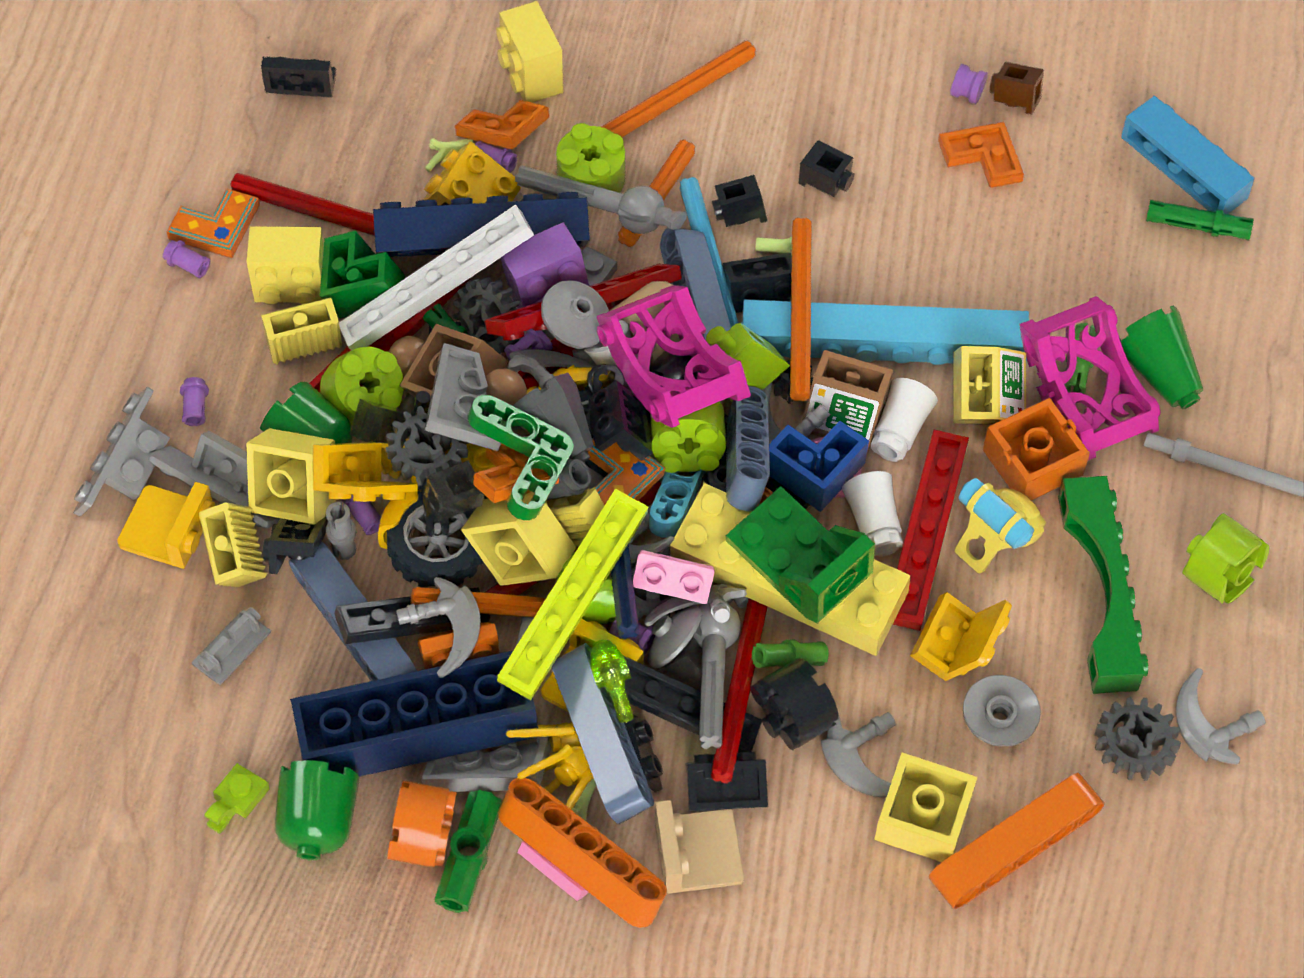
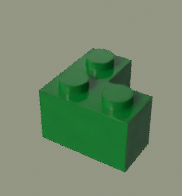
M357 231L324 238L320 297L322 300L332 298L339 319L350 316L405 279V274L386 252L375 254Z

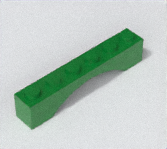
M1107 476L1063 478L1058 495L1063 528L1089 554L1100 574L1105 591L1106 614L1104 625L1093 641L1087 658L1093 694L1138 691L1143 677L1148 675V660L1146 654L1140 653L1139 643L1142 640V628L1140 621L1134 620L1132 609L1135 608L1136 603L1135 591L1133 587H1128L1126 576L1129 575V560L1127 554H1122L1120 544L1123 542V528L1120 521L1116 522L1114 515L1117 509L1116 492L1114 489H1109Z

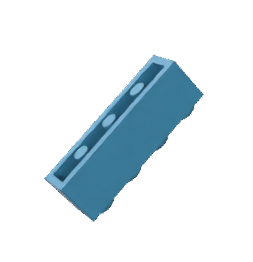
M1155 95L1126 116L1121 138L1204 208L1216 212V209L1223 210V213L1229 214L1248 199L1255 179L1248 170L1233 161L1219 146L1210 142L1195 126L1187 123L1175 113L1171 106L1164 104Z

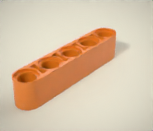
M1075 773L941 862L930 873L929 879L951 907L958 909L1088 822L1100 812L1105 803L1082 775Z
M528 778L512 780L498 810L500 822L627 923L640 928L651 925L667 894L664 882L538 783Z

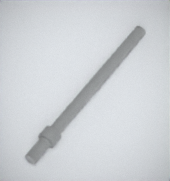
M1149 432L1147 433L1143 446L1170 454V459L1183 463L1185 460L1192 461L1304 497V482L1190 446L1191 442L1180 438L1174 441Z

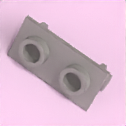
M250 607L247 611L242 610L195 658L192 665L221 685L271 633V630L258 621L261 616L255 609Z

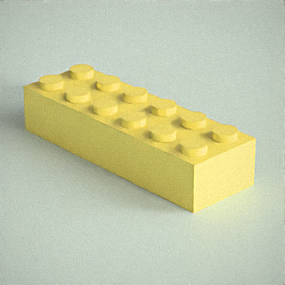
M706 483L703 484L670 545L671 557L713 566L715 568L713 582L725 584L727 587L746 589V597L877 656L909 592L911 575L874 559L873 573L817 624L806 619L726 542V535L752 511H743L733 507L727 501L726 492Z

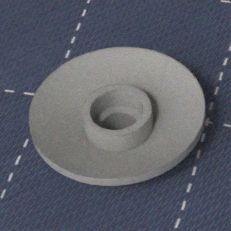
M562 281L553 285L546 292L541 303L542 319L552 336L569 347L580 349L590 348L600 342L597 334V326H599L597 315L609 312L603 298L593 288L578 281Z
M699 606L685 607L672 617L665 615L656 622L652 629V633L656 636L648 654V664L651 667L660 668L666 665L688 644L702 619V609Z
M993 675L977 681L968 690L963 703V716L970 731L980 740L995 746H1013L1024 742L1035 732L1040 720V704L1035 693L1024 682L1011 676ZM1002 713L1007 719L999 720L993 714Z

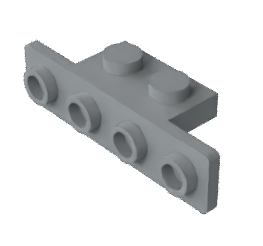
M146 387L139 395L132 393L122 409L126 413L123 422H117L107 436L106 440L111 443L106 453L101 451L90 468V470L95 472L91 481H84L74 497V500L79 503L73 513L79 517L90 509L104 483L132 500L138 498L155 467L154 464L149 462L151 453L165 448L170 439L169 436L139 419L154 391L151 388Z
M207 431L201 434L194 458L172 446H167L151 453L149 462L158 466L164 474L175 476L186 482L191 489L195 482L209 486L212 498L219 501V504L226 502L249 507L247 452L213 432ZM250 513L254 516L252 521L258 527L270 528L280 520V518Z

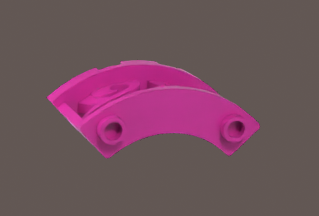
M671 285L661 289L660 292L607 313L597 315L599 323L597 334L603 346H608L618 369L622 372L630 389L642 405L651 413L656 422H662L673 428L680 425L678 418L726 398L740 401L751 396L741 361L730 357L717 344L710 346L702 336L707 329L696 311L688 287ZM664 302L665 306L653 319L647 308ZM636 313L647 331L645 332L640 324L630 321L629 330L634 334V337L628 338L624 335L619 320ZM677 334L681 341L674 342L670 340L671 335ZM656 343L670 354L678 356L690 355L693 357L686 365L684 380L662 377L649 371L650 359ZM701 371V373L698 372L697 379H695L693 373Z
M1097 296L1089 298L1087 303L1038 322L1031 319L1019 324L1029 367L1036 365L1038 377L1042 382V385L1036 387L1041 400L1044 401L1050 398L1063 417L1074 422L1077 436L1090 452L1088 461L1096 458V451L1148 430L1151 433L1159 431L1158 417L1161 414L1157 400L1147 393L1127 360L1116 328L1118 320L1115 310ZM1092 317L1096 336L1092 337L1089 335L1088 325H1086L1079 334V341L1075 340V323ZM1066 327L1065 337L1050 336V333ZM1066 353L1067 368L1066 371L1061 372L1058 370L1055 360L1063 363L1066 360ZM1077 357L1094 364L1107 374L1105 390L1100 404L1086 394L1078 392L1068 393L1065 384L1075 372ZM1076 403H1081L1088 407L1084 410V414L1078 411L1075 406ZM1128 405L1136 416L1119 422L1110 414L1125 418L1130 413L1126 412L1123 406ZM1103 423H1105V424H1107V425L1109 426V427H1106V428H1104V429H1101V430H1099V431L1094 432V431L1097 430Z

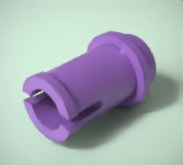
M482 141L475 143L477 147L509 173L513 172L517 163V154L513 153L512 149L505 148L503 150L485 144Z
M172 240L164 249L163 259L167 260L169 266H178L194 274L197 278H202L208 271L210 259L187 248L185 242Z
M187 378L184 380V384L180 386V394L183 396L182 422L189 426H199L205 423V397L209 394V388L201 378Z
M353 494L351 499H342L343 506L345 504L348 505L351 514L361 525L366 535H372L379 530L381 516L371 502L353 501Z

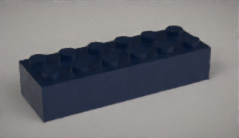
M578 192L558 193L555 199L543 200V194L522 195L520 201L508 202V196L487 197L485 203L473 204L472 198L451 199L450 205L437 206V200L416 201L415 207L402 208L401 202L380 203V209H373L376 254L386 252L390 258L441 255L514 205H517L534 235L564 222L577 245L584 247L590 240L587 197L579 198Z
M513 651L464 661L457 669L442 678L437 675V671L442 667L439 666L290 699L302 760L328 762L329 771L341 774L344 773V767H347L358 773L359 777L536 738H509L506 736L508 730L538 728L536 708L533 698L529 700L497 681L498 674Z

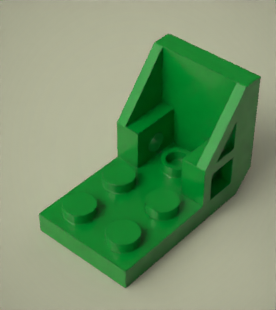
M781 486L726 535V542L806 619L817 624L873 573L875 543L866 534L837 525L828 531Z

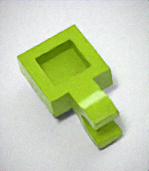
M236 763L213 791L214 799L217 801L205 813V817L209 819L207 826L220 834L236 813L246 819L269 791L268 782Z

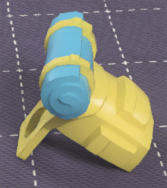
M974 478L963 485L958 497L959 501L966 506L967 511L971 515L968 528L955 547V553L977 573H982L998 551L1005 548L1017 549L1018 547H1026L1036 542L1044 532L1043 528L1046 521L1041 516L1036 505L1021 492L1008 488L994 490V486L990 483L983 484L980 480ZM982 536L986 540L983 544L985 554L982 559H977L970 553L969 543L972 539H979Z

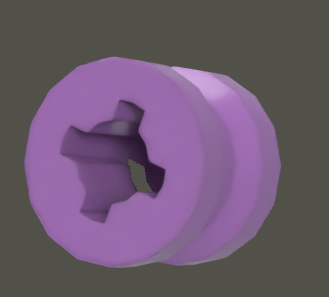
M961 64L953 80L950 95L956 98L964 96L968 98L970 103L977 104L984 90L988 72L982 70L975 72L970 70L968 65Z

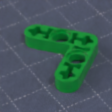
M480 395L472 402L467 416L468 422L476 431L529 457L510 492L507 507L516 518L532 520L541 512L573 451V441L565 432L494 396ZM484 411L489 412L490 415L487 417L484 416L483 413ZM502 419L506 420L504 426L500 425ZM511 427H524L530 436H518L512 431ZM537 437L541 438L539 444L535 442ZM552 446H555L558 448L557 452H555L550 448ZM531 470H544L550 479H537ZM527 490L534 492L531 501L526 504L521 500H523Z

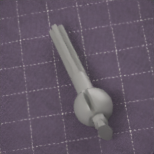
M520 166L518 174L515 175V182H518V186L556 197L558 193L578 192L579 198L587 197L588 206L619 214L621 224L635 234L652 232L659 225L666 226L669 229H680L687 216L686 211H672L670 208L664 207L662 196L648 186H636L622 194L526 166Z
M733 598L726 601L730 608V618L724 623H720L712 617L709 603L701 604L699 607L702 609V619L691 638L702 649L699 740H701V747L705 749L711 746L719 748L722 745L725 650L737 641L741 631L739 615L729 605Z

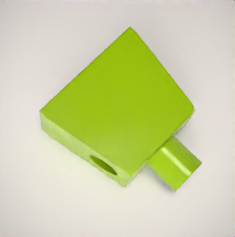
M742 323L735 324L728 331L722 326H716L706 336V341L710 346L717 344L730 357L741 361L748 386L763 390L790 366L771 343Z

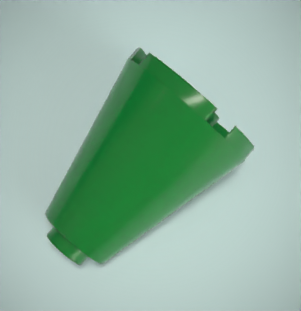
M1169 306L1171 313L1165 314L1162 309L1156 310L1128 326L1126 331L1129 335L1123 340L1120 337L1119 339L1127 360L1171 407L1180 406L1183 410L1200 401L1199 394L1204 389L1181 314L1177 307Z

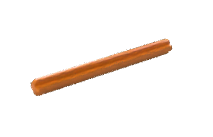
M748 40L741 42L601 127L621 137L627 135L755 58L756 49L754 45Z
M798 217L793 220L790 398L793 401L800 400L804 402L810 398L812 222L808 218L801 219Z

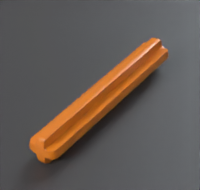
M686 140L679 141L649 187L656 190L663 200H665L694 156L695 146L693 143H689ZM622 226L618 232V241L621 244L632 247L636 244L641 234H635Z
M415 587L411 592V604L419 605L437 601L441 592L435 588ZM471 592L477 602L479 613L535 617L546 598Z

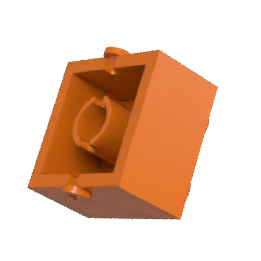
M1050 398L989 426L983 446L984 453L1008 487L1021 492L1031 501L1061 487L1063 478L1083 476L1090 454L1077 436L1074 422L1071 419L1066 420Z

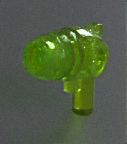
M606 639L598 640L592 646L590 653L591 671L597 689L606 688V691L610 693L619 723L628 722L634 716L624 688V680L631 678L625 657L611 641Z

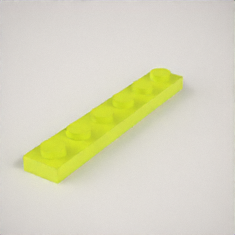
M617 489L614 490L498 674L497 681L529 700L533 698L648 513V506Z

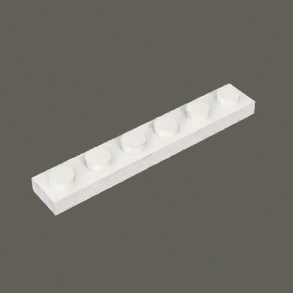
M514 205L339 322L340 330L348 347L354 350L359 347L369 346L534 236L517 205Z

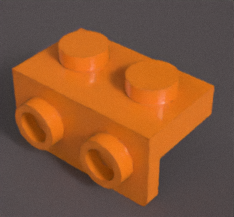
M481 623L478 641L472 653L465 661L499 654V641L495 623ZM453 630L418 638V647L424 670L443 666L453 646Z

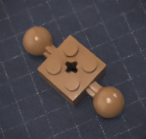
M438 324L434 326L426 341L417 336H405L395 341L389 350L396 357L397 364L402 371L403 381L400 387L415 398L419 391H426L430 396L432 395L439 354L443 343L480 354L488 384L487 395L494 396L513 406L527 394V388L522 377L513 370L504 369L508 360L486 342Z

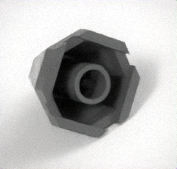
M567 372L546 381L549 389L545 387L539 390L537 387L527 393L513 406L569 435L574 445L569 459H578L585 463L591 458L588 452L594 445L577 385ZM511 427L512 431L518 436H530L524 427ZM537 437L535 442L539 444L541 438ZM552 446L550 448L555 452H557L558 448L555 446Z

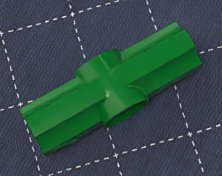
M483 790L469 792L458 829L451 837V850L435 896V903L446 910L457 913L469 911L480 873L487 864V851L498 820V810L502 803V799L496 797L491 792ZM467 846H473L478 849L475 854L470 856L460 853V850Z

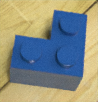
M841 421L818 444L790 425H787L769 444V477L821 512L841 491L842 486L863 467L866 461L869 440Z

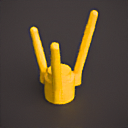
M572 722L538 725V728L508 730L506 732V736L509 738L549 736L553 753L560 751L566 744L570 745L571 748L573 746L582 747ZM556 763L545 768L544 772L557 767Z
M566 744L557 753L518 772L517 777L524 779L556 763L557 767L554 769L556 778L544 789L552 794L561 784L565 786L576 785L566 803V806L572 810L587 784L594 778L582 747L573 746L571 748L570 745Z

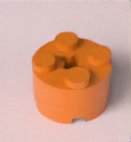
M403 780L398 795L392 825L393 838L389 842L387 859L433 868L435 866L443 867L457 792L450 791L447 788Z

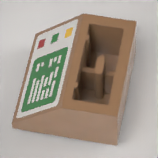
M824 350L812 381L810 398L807 400L802 421L806 419V415L811 410L814 411L820 404L831 415L823 421L824 424L821 427L814 429L810 434L825 437L841 421L869 440L867 450L869 451L875 429L887 401L893 370Z

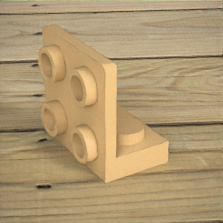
M671 800L655 802V827L667 894L743 884L744 874L732 809L680 815V813L673 814Z

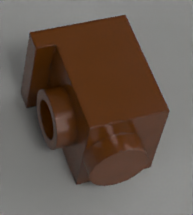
M1005 62L998 74L994 73L991 78L989 91L994 94L993 101L1004 103L1009 107H1025V114L1032 115L1041 100L1044 69Z

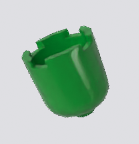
M299 382L293 385L289 390L294 394L284 404L277 400L266 414L260 426L263 432L271 428L335 440V444L352 443L353 429L348 418L308 382Z
M310 760L292 761L290 770L285 766H281L275 815V832L282 844L291 850L297 851V857L306 860H319L321 854L337 851L347 842L359 784L358 773L352 769L344 767V773L341 774L329 771L328 762Z

